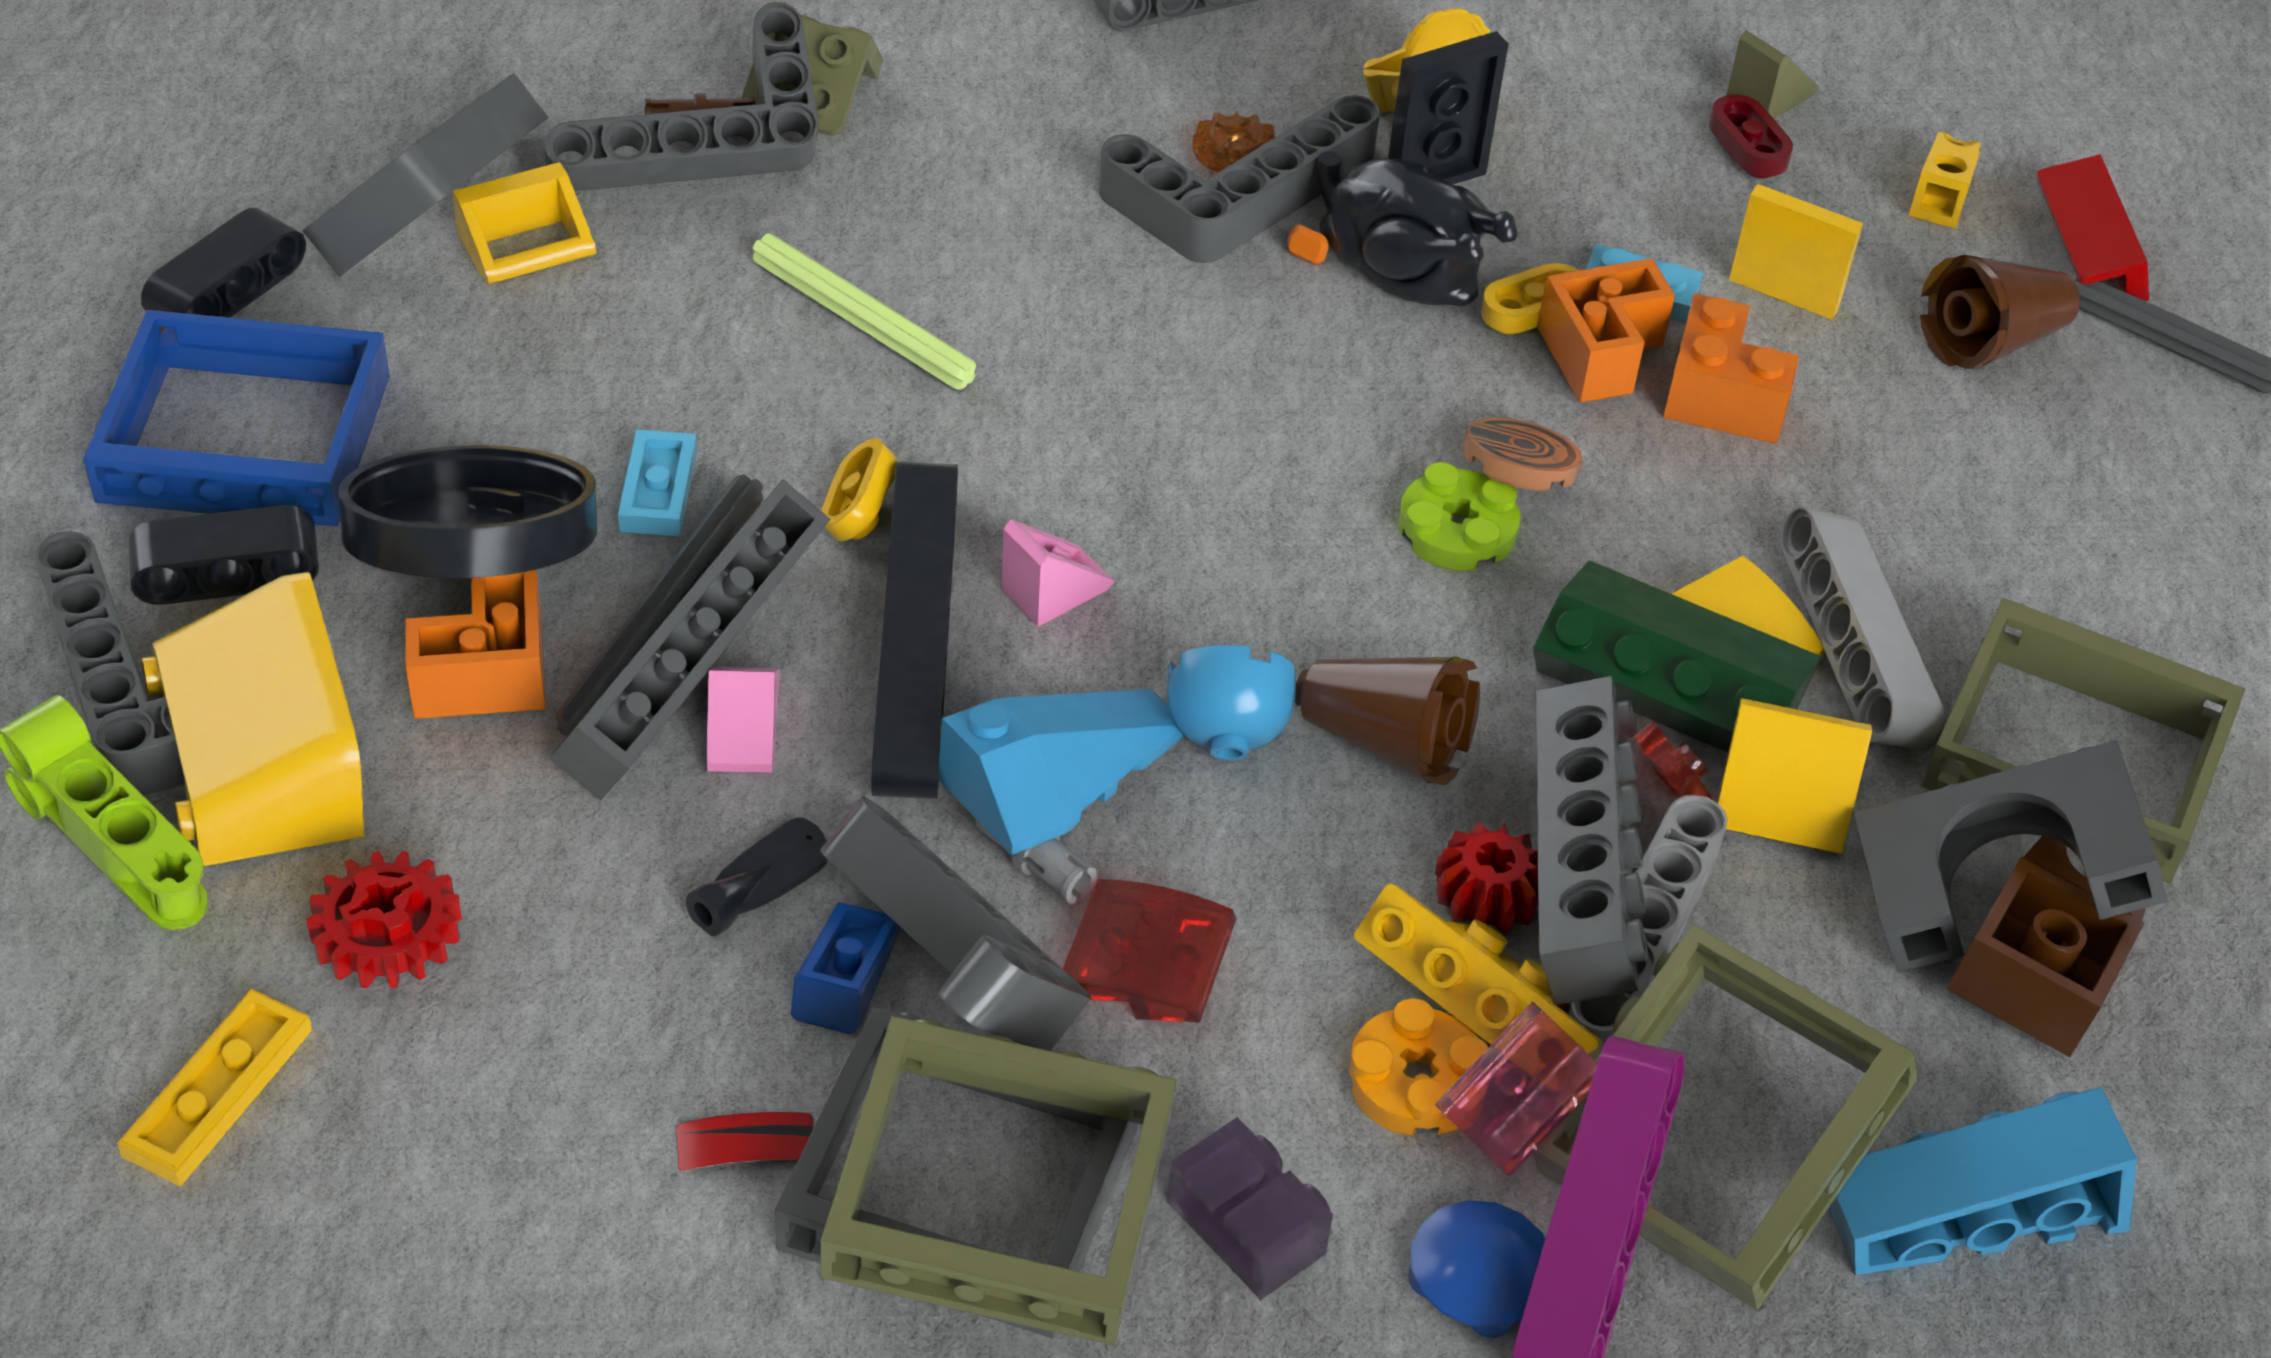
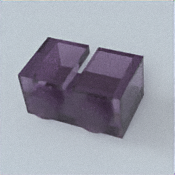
M1236 1117L1171 1161L1166 1202L1247 1287L1262 1300L1326 1255L1333 1213L1330 1211L1326 1199L1316 1187L1309 1183L1303 1184L1290 1170L1286 1173L1282 1172L1283 1162L1281 1156L1266 1137L1262 1135L1256 1136Z

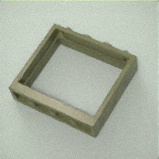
M2002 598L1936 745L1922 787L1933 791L1950 784L1970 781L2016 767L2013 764L1962 745L1998 662L2198 737L2202 741L2171 825L2143 815L2158 860L2162 879L2170 884L2189 845L2246 688ZM2009 625L2022 630L2021 637L2005 632V626ZM2205 700L2222 705L2221 712L2204 707ZM1954 760H1958V761H1960V762H1963V763H1965V765H1964V764H1961V763H1959V762H1956V761H1954ZM2154 837L2164 840V842L2154 839Z
M1693 924L1680 944L1676 943L1670 953L1663 950L1655 964L1653 973L1655 978L1642 996L1633 995L1622 1006L1614 1022L1613 1029L1615 1033L1613 1036L1658 1046L1706 979L1865 1073L1735 1259L1650 1205L1647 1207L1639 1236L1758 1311L1916 1083L1915 1052ZM1597 1050L1590 1052L1580 1064L1573 1080L1575 1088L1560 1109L1553 1106L1542 1116L1545 1125L1533 1140L1534 1144L1531 1147L1540 1172L1560 1185L1563 1182L1601 1054Z
M891 1016L821 1237L820 1278L1115 1346L1171 1119L1177 1079L1159 1076L1152 1070L1143 1067L1123 1068L1088 1060L1084 1056L1072 1051L1052 1052L1020 1045L1000 1035L980 1036L953 1030L928 1019L913 1021ZM902 1071L1143 1125L1105 1277L857 1221Z

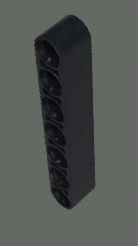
M897 462L873 741L872 796L938 799V769L941 725L944 712L958 464Z

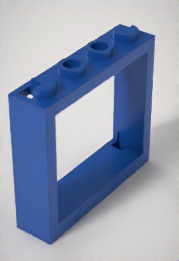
M146 310L83 458L94 503L205 514L278 505H294L308 511L317 525L338 526L340 522L339 486L343 479L358 469L390 378L383 333ZM159 326H166L164 333H160ZM169 368L352 385L324 464L137 446Z

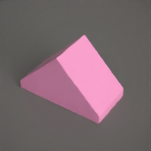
M1012 519L1003 528L1001 590L1037 627L1108 591L1115 582L1078 544Z
M715 666L709 670L707 771L773 773L780 668Z

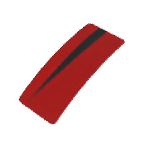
M756 1112L714 1116L680 1123L676 1127L678 1169L684 1172L697 1168L738 1162L799 1160L813 1131L812 1115L805 1112Z

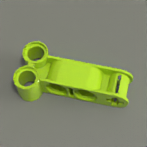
M56 694L0 729V749L11 767L4 770L5 781L17 802L32 818L40 820L47 815L138 909L160 928L168 930L186 929L197 924L205 916L208 908V895L200 882L204 873L201 855L91 744V738L85 723L66 699ZM96 798V799H93V800H90V801H83V800H86V799ZM128 841H139L134 844H124Z

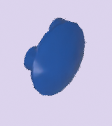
M1467 1200L1444 1206L1422 1222L1411 1244L1409 1283L1417 1294L1424 1296L1442 1314L1471 1326L1476 1333L1484 1337L1496 1338L1503 1336L1510 1330L1513 1323L1522 1320L1545 1243V1237L1522 1213L1496 1202Z

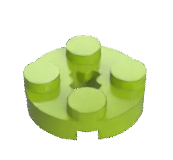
M1446 462L1432 463L1426 467L1424 476L1414 480L1405 490L1401 500L1398 528L1401 535L1405 531L1406 535L1413 541L1411 550L1418 557L1432 565L1449 570L1468 571L1477 569L1478 561L1488 560L1496 556L1495 563L1505 559L1516 544L1521 520V512L1516 502L1517 490L1513 486L1493 480L1487 475L1476 471L1457 469L1452 464ZM1452 515L1467 517L1462 523L1451 521Z

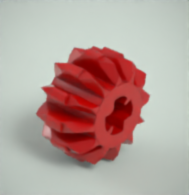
M1479 821L1470 830V834L1459 831L1454 832L1452 838L1448 841L1447 848L1442 849V854L1438 856L1434 872L1437 876L1436 894L1438 896V904L1451 907L1450 913L1452 914L1453 922L1467 919L1473 921L1476 919L1487 925H1494L1505 936L1510 928L1513 927L1514 922L1526 926L1529 925L1531 919L1536 914L1537 908H1539L1538 850L1532 849L1533 845L1531 844L1530 834L1513 837L1509 835L1506 823L1497 831H1488Z

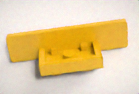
M1387 884L1354 932L1356 941L1558 1097L1570 1095L1574 1089V1076L1582 1061L1590 1052L1594 1050L1599 1052L1602 1048L1601 1039L1567 1014L1570 1002L1555 1004L1543 966L1530 959H1526L1521 964L1503 950L1508 941L1496 930L1479 920L1474 919L1471 925L1444 921L1400 886Z

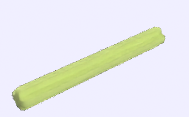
M768 233L761 240H756L753 244V260L755 263L953 389L963 390L968 383H972L975 379L976 363L973 359L779 237Z

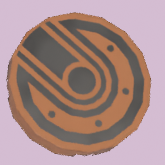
M1485 418L1474 421L1467 428L1462 446L1466 460L1470 464L1475 459L1482 462L1481 471L1487 474L1489 478L1513 487L1533 491L1551 490L1553 482H1560L1562 488L1571 486L1578 477L1583 460L1580 449L1568 438L1546 427L1511 418Z

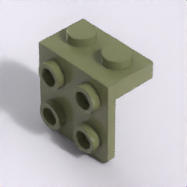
M800 14L804 26L818 116V132L836 136L844 129L861 75L877 79L884 59L872 36L865 31L849 26L841 28L820 23L811 17ZM773 32L766 35L767 38L773 41L781 42L788 39L782 33ZM753 62L741 98L755 97L757 105L760 102ZM781 81L773 85L781 91L796 89V86L789 82Z

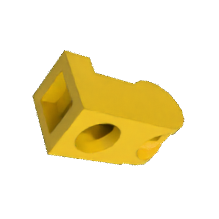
M1939 131L1921 171L1908 216L1956 229L1980 155L1979 149L1982 142L1973 140L1965 142L1954 139L1951 135Z

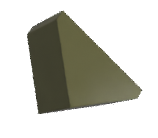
M1745 30L1739 39L1726 95L1739 94L1757 100L1773 119L1813 96L1819 88L1816 83L1785 54Z

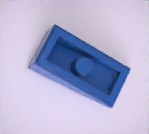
M838 902L794 978L791 1006L792 1017L800 1022L846 1034H854L867 1012L901 927L885 913Z

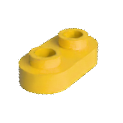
M1548 263L1490 283L1485 288L1481 306L1482 319L1488 326L1503 334H1516L1536 328L1547 276L1578 271V269L1562 263Z
M878 438L864 441L843 459L835 473L821 511L831 519L824 528L837 541L862 539L879 522L880 515L878 512L887 490L895 480L894 471L898 460L893 452Z

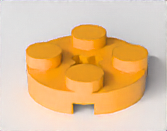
M1416 998L1404 999L1396 1004L1394 1010L1384 1011L1370 1019L1355 1036L1349 1060V1075L1353 1082L1352 1094L1356 1104L1371 1120L1390 1131L1415 1136L1416 1128L1431 1129L1439 1127L1438 1134L1452 1132L1472 1119L1482 1104L1488 1080L1490 1050L1483 1040L1478 1038L1470 1028L1454 1016L1433 1009L1424 1000ZM1420 1062L1426 1064L1431 1068L1430 1071L1435 1076L1430 1078L1428 1075L1420 1073L1413 1079L1405 1074L1407 1063Z

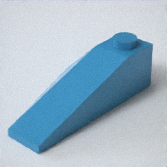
M1152 689L995 698L942 718L938 780L1013 855L1068 833L1080 823L1081 812L1096 799L1102 802L1108 800L1117 792L1118 781L1132 770H1144L1182 739L1184 735L1179 731L1170 712L1169 705Z

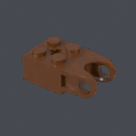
M2042 835L2026 855L2020 857L1946 989L2064 1055L2071 1057L2102 1007L2144 925L2142 920L2146 908L2100 920L2087 877L2077 871L2070 862L2067 855V846L2055 839Z

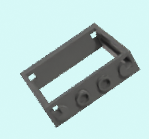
M876 1006L872 1007L775 1207L777 1250L820 1263L821 1237L833 1200L818 1196L869 1089L891 1016L913 1021L921 1019L919 1016L907 1012L896 1013ZM942 1080L1101 1130L1046 1263L1080 1272L1136 1134L1138 1124ZM861 1209L857 1216V1221L983 1249ZM991 1318L1052 1339L1055 1335V1332Z

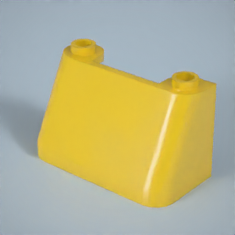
M309 572L281 576L152 643L153 656L141 658L145 688L148 697L160 695L161 698L165 697L184 775L187 800L175 802L178 829L188 841H195L196 849L203 859V866L364 837L361 764L355 729Z

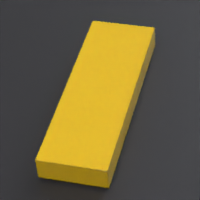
M251 988L117 1142L121 1157L181 1187L312 1032L309 1015Z

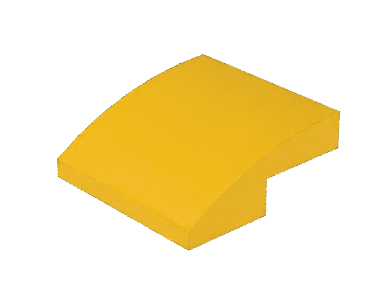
M1744 555L1671 593L1820 655L1821 659L1824 657V647L1802 613L1789 597Z

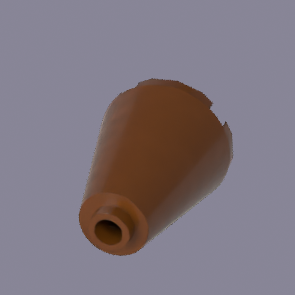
M1971 255L1946 258L1931 270L1923 285L1921 297H1929L1928 314L1920 315L1921 328L1929 348L1942 363L1948 366L1957 365L1964 369H1976L2070 325L2079 311V292L2072 278L2063 272Z
M1460 657L1318 659L1312 664L1310 669H1304L1300 673L1296 682L1295 704L1301 707V714L1305 721L1427 783L1446 785L1455 778L1460 770L1459 768L1449 766L1456 750L1468 753L1473 740L1479 713L1480 682L1468 679L1467 671L1477 669L1475 663Z

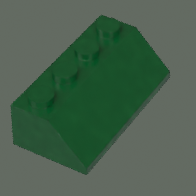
M1590 560L1559 593L1533 646L1537 672L1566 684L1612 676L1619 701L1630 699L1634 713L1727 753L1729 752L1741 698L1797 710L1821 660L1820 655Z

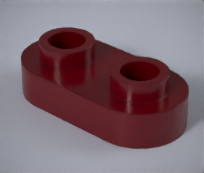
M1730 94L1718 98L1713 105L1709 128L1737 164L1748 174L1756 178H1769L1784 173L1789 166L1793 143L1761 103L1751 97L1739 94Z

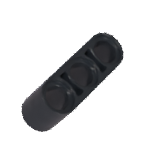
M250 207L245 209L149 276L142 289L141 305L145 311L154 310L230 318L291 275L299 267L306 252L305 237L299 231L259 208Z
M278 505L153 520L142 523L134 528L129 535L131 590L143 602L153 605H166L246 595L284 575L309 572L313 581L318 574L319 568L315 521L312 515L304 508L294 505Z

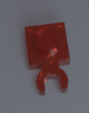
M1654 721L1633 737L1653 771L1677 798L1685 795H1700L1711 800L1713 799L1700 780L1708 770L1684 742L1678 746L1672 745Z

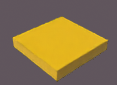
M1757 184L1749 197L1729 281L1832 320L1840 307L1863 223Z
M1741 698L1717 803L1725 811L1727 817L1726 830L1842 854L1872 735L1871 725Z

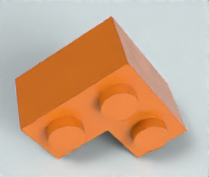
M1653 258L1547 276L1537 328L1579 403L1633 394L1643 350L1663 347L1675 294Z
M1694 293L1663 418L1777 444L1792 392L1799 355L1778 351L1770 347L1742 343L1750 305L1732 302L1721 297H1710Z
M537 569L510 575L471 578L472 614L405 618V667L414 719L546 709L543 623Z

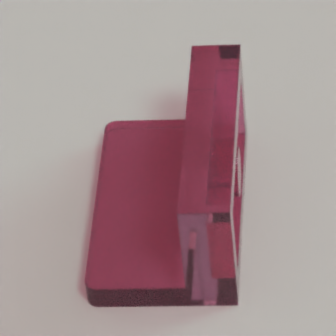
M1532 1001L1437 1101L1435 1106L1481 1148L1507 1176H1511L1588 1096L1598 1062Z

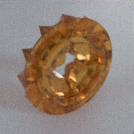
M1237 110L1233 116H1225L1215 112L1211 121H1199L1197 131L1193 134V153L1203 165L1216 172H1220L1274 139V126L1267 123L1260 124L1258 115H1252L1247 118L1242 117Z

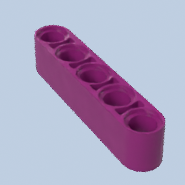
M1610 1036L1606 1040L1598 1060L1518 1330L1512 1358L1605 1357L1679 1099L1685 1070V1057L1682 1052L1615 1036Z

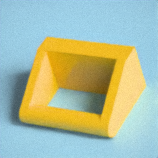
M560 162L452 191L458 236L486 285L596 254L595 243L567 172ZM559 222L563 223L571 238L497 259L492 258L487 242Z

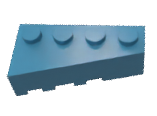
M2102 1087L2081 1093L2065 1091L2051 1096L2040 1105L2012 1113L2007 1111L1992 1112L1982 1116L1971 1125L1943 1133L1938 1131L1922 1132L1911 1137L1905 1144L1874 1153L1868 1151L1828 1210L1855 1275L1944 1261L1952 1252L1953 1246L1967 1244L1969 1249L1978 1251L1980 1255L2007 1250L2009 1243L2017 1236L2039 1232L2042 1233L2046 1244L2074 1240L2077 1234L2076 1226L2101 1223L2106 1234L2130 1231L2137 1158Z

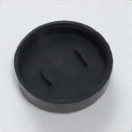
M468 445L410 451L373 461L354 470L343 479L338 490L341 539L346 551L368 565L401 574L436 578H480L522 573L551 566L572 558L588 548L597 536L596 480L594 475L576 461L539 450L508 446Z

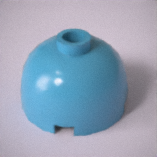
M1211 645L1190 649L1181 653L1180 666L1177 667L1171 661L1168 665L1167 676L1169 709L1179 731L1198 746L1210 749L1211 756L1222 760L1244 759L1249 755V750L1261 748L1277 738L1292 716L1296 695V671L1294 664L1281 654L1270 651L1268 663L1250 659L1251 647L1241 645Z

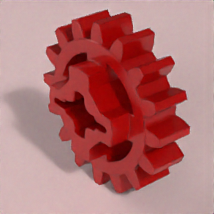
M380 851L372 852L370 865L362 868L358 863L349 859L345 861L347 876L341 879L337 876L326 874L322 878L325 894L310 896L309 903L312 916L306 918L310 941L311 944H314L318 962L320 965L332 962L334 976L340 981L348 977L353 971L358 972L361 988H368L376 976H385L389 987L397 988L400 980L399 974L407 971L418 980L426 977L423 963L431 960L435 963L444 964L448 960L445 944L458 943L460 940L458 922L462 920L459 896L454 894L452 878L449 874L436 877L434 861L430 859L421 862L417 867H412L409 852L401 851L394 863H384Z

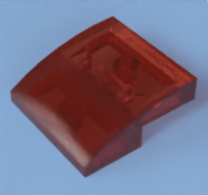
M1098 879L1063 970L1090 994L1091 1000L1129 1002L1136 1020L1200 1023L1237 918L1233 909L1190 893L1140 882Z

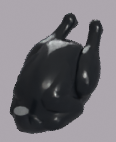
M1327 151L1319 155L1317 168L1319 188L1328 211L1319 224L1321 233L1328 239L1330 247L1344 263L1357 267L1390 294L1406 301L1426 305L1466 306L1471 304L1478 297L1477 273L1480 261L1484 257L1483 248L1480 245L1483 235L1490 234L1496 236L1502 243L1515 241L1518 236L1515 219L1508 211H1501L1498 214L1491 212L1473 192L1462 186L1451 185L1439 176L1428 173L1425 165L1404 159H1372L1356 166L1351 170L1348 177L1342 180L1340 173L1341 157L1339 154Z

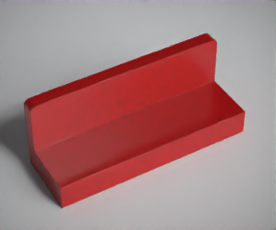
M2101 154L2038 170V184L2079 282L2087 285L2115 277L2120 290L2144 301H2149L2148 261Z

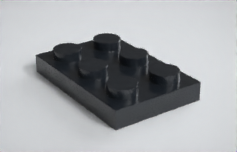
M1497 31L1402 59L1388 159H1404L1425 165L1428 173L1439 176L1451 185L1487 173L1509 45Z

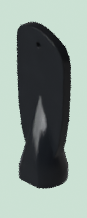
M798 817L789 820L740 854L720 872L714 882L701 885L687 895L686 907L691 919L710 936H716L729 928L739 914L757 909L802 884L821 871L827 864L828 859L820 851L827 841L823 832L817 825L805 818Z

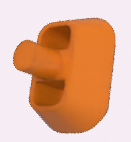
M1296 225L1290 230L1287 238V249L1291 255L1313 265H1319L1325 260L1329 241L1323 234L1303 225Z

